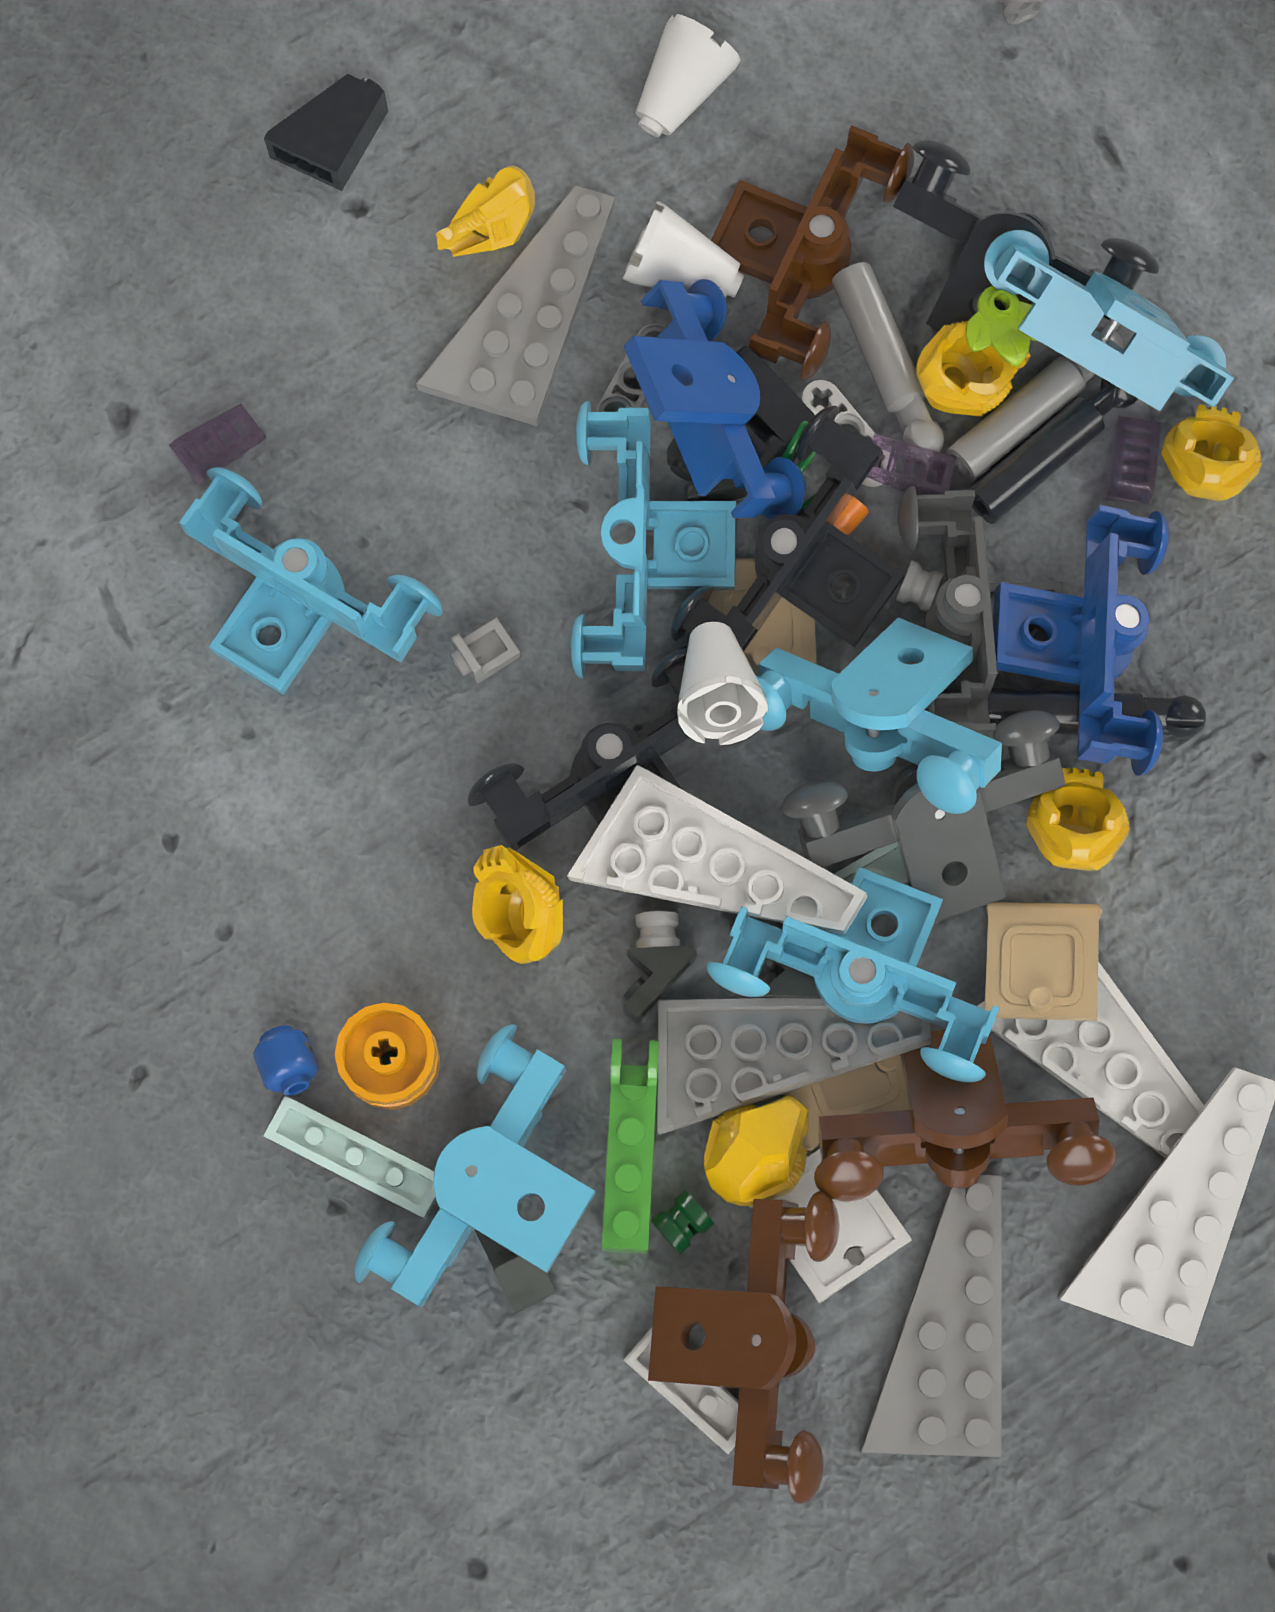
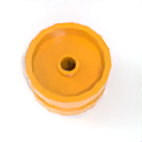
M379 1003L364 1007L347 1020L338 1034L335 1049L336 1064L341 1078L359 1099L375 1108L395 1110L411 1106L427 1095L438 1077L441 1058L437 1041L420 1015L403 1005ZM388 1051L396 1052L397 1057H390L391 1064L384 1065L382 1062L383 1054Z

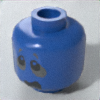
M288 1025L277 1026L266 1031L260 1037V1042L253 1052L254 1060L264 1086L273 1092H284L287 1096L302 1093L310 1086L309 1082L316 1076L319 1070L318 1060L308 1035Z

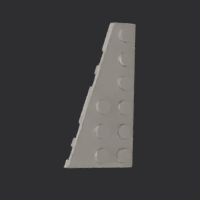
M575 186L416 383L417 390L537 426L613 213L615 197Z
M822 999L658 1000V1134L661 1135L929 1045L931 1043L930 1022L899 1011L897 1015L880 1022L855 1023L845 1020L832 1012Z
M980 1175L978 1181L969 1187H950L928 1256L925 1259L915 1294L889 1365L881 1394L878 1397L867 1435L860 1450L862 1453L1001 1457L1002 1175Z

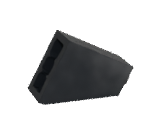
M350 74L345 75L267 131L264 141L269 157L343 191L389 111L384 90L371 79L362 78L360 80Z

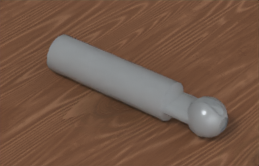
M867 262L850 265L833 277V286L888 412L895 413L903 431V448L909 456L918 460L932 459L938 455L943 447V430L937 422L932 421L923 400L926 396L916 376L914 363L871 265Z
M1105 327L1095 328V330L1101 333ZM1115 331L1110 340L1123 349L1122 339ZM1058 357L946 450L947 457L952 466L963 478L974 482L1084 391L1085 383L1095 373L1067 357Z

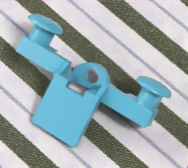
M586 401L579 408L576 423V444L580 461L590 466L592 451H617V464L619 467L618 503L611 507L603 519L601 527L602 543L604 549L614 562L623 568L633 569L635 572H633V575H616V609L613 612V626H587L585 614L579 615L574 621L570 642L571 660L575 675L583 679L585 678L587 664H612L615 671H646L648 589L697 590L704 586H710L713 590H735L736 518H733L731 515V511L736 507V501H650L651 414L649 408H618V412H592L590 401ZM628 523L635 528V537L628 544H617L611 539L612 530L618 524ZM646 530H654L653 560H648L645 553Z

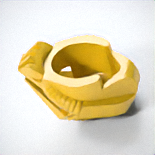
M512 165L500 170L494 179L488 177L483 185L478 183L465 199L450 225L436 233L437 249L440 251L449 249L453 257L492 251L518 242L535 207V191L527 174L522 169Z
M968 321L944 325L922 350L915 368L916 376L927 400L933 408L946 413L982 416L987 411H991V409L999 406L1000 402H1003L1004 398L1007 397V394L1012 389L1011 380L1014 378V374L1025 366L1030 358V353L1028 351L1018 367H1013L991 345L977 352L970 350L965 334Z
M1199 404L1195 417L1189 416L1170 429L1163 442L1161 455L1174 480L1183 488L1187 495L1213 501H1224L1239 494L1259 473L1262 463L1258 442L1249 430L1239 426L1241 418L1239 412L1232 411L1229 414L1227 408L1222 407L1220 410H1217V406L1207 408L1206 405Z
M1062 768L1066 786L1036 795L1033 798L1027 813L1026 827L1041 853L1054 866L1088 871L1099 870L1112 860L1128 837L1130 827L1127 812H1125L1126 809L1110 789L1103 788L1104 776L1102 772L1092 773L1089 769Z
M503 845L483 850V854L473 866V872L479 880L475 885L473 893L472 918L474 925L484 939L492 940L507 957L517 963L527 964L543 959L560 944L563 934V899L560 900L559 886L555 885V877L510 847L505 848Z
M789 1095L760 1107L750 1104L718 1116V1119L713 1120L704 1155L705 1174L712 1190L726 1202L739 1206H753L754 1199H775L791 1193L795 1185L799 1183L806 1168L807 1150L803 1144V1137L809 1130V1109L794 1096Z

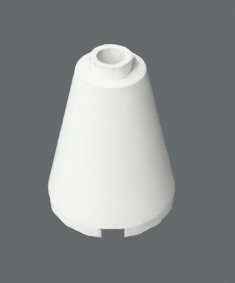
M676 14L675 18L671 16L667 21L636 109V115L641 119L638 125L647 133L658 138L661 133L671 135L736 69L741 61L738 53L726 41L720 47L711 38L714 33L712 30L683 15Z
M657 201L649 215V223L643 228L622 279L629 283L652 288L659 280L683 282L686 291L696 281L708 279L720 287L725 298L727 295L734 298L744 278V274L738 272L740 263L668 206Z
M720 622L703 623L697 626L689 637L677 706L678 722L683 732L697 742L705 743V738L719 739L720 745H729L745 740L760 730L764 724L763 717L766 712L768 713L766 695L731 628Z

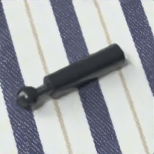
M1102 378L1100 392L1089 401L1081 397L1075 398L969 489L975 490L972 508L986 522L995 524L1099 435L1105 428L1104 415L1113 408H1127L1135 404L1138 398Z
M992 688L988 697L990 724L996 723L997 727L1001 721L1013 714L1039 710L1048 712L1058 719L1060 726L1054 734L1078 735L1080 691ZM1114 693V701L1122 702V715L1140 718L1145 711H1154L1162 722L1163 735H1173L1182 739L1190 738L1199 733L1205 725L1206 711L1202 703L1193 697L1183 695L1174 698L1143 697L1141 693Z

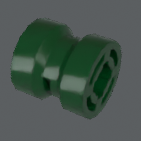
M686 1190L674 1199V1206L668 1212L661 1211L651 1220L655 1228L680 1255L691 1246V1239L697 1233H705L714 1225L709 1215Z

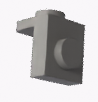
M497 617L463 639L459 634L451 638L455 650L450 654L453 663L463 677L470 673L476 684H479L521 657L520 651Z

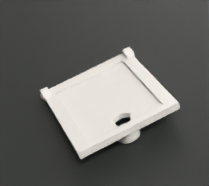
M820 1149L807 1157L804 1174L792 1192L773 1200H785L799 1204V1207H807L812 1195L819 1191L815 1185L814 1173L822 1161ZM877 1190L857 1201L842 1202L833 1200L838 1210L840 1230L836 1247L826 1260L815 1262L810 1258L806 1246H796L795 1260L789 1261L818 1303H821L912 1241ZM853 1246H859V1247H861V1249H860V1248H852V1249L848 1250L849 1248H851V1247H853Z

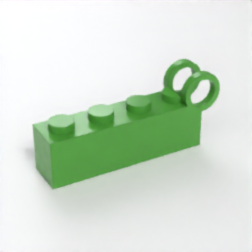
M613 1038L602 1234L603 1251L649 1254L659 1041L650 1040L648 1066L622 1065V1039Z

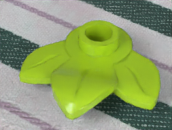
M994 286L986 288L978 298V312L971 317L966 325L965 334L970 350L977 352L991 345L1006 362L1013 367H1018L1029 351L1030 341H1038L1018 329L1032 305L1020 302L1016 294L998 290ZM994 300L1000 301L1006 310L997 309Z

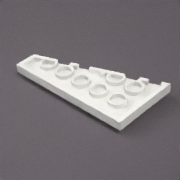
M639 765L635 767L567 875L568 879L574 882L738 914L741 906L748 908V916L784 923L786 916L823 931L841 935L846 934L868 897L867 892Z
M1099 962L1097 1021L995 1018L991 1031L1082 1098L1094 1097L1097 1109L1164 1158L1169 1155L1178 1139L1185 1134L1201 1113L1200 1110L1204 1104ZM985 1001L977 1007L985 1009Z
M1232 1068L1200 1110L1201 1113L1185 1134L1178 1139L1160 1167L1153 1172L1114 1223L1112 1230L1083 1264L1084 1267L1058 1297L1060 1300L1193 1347L1275 1102V1081L1238 1068Z

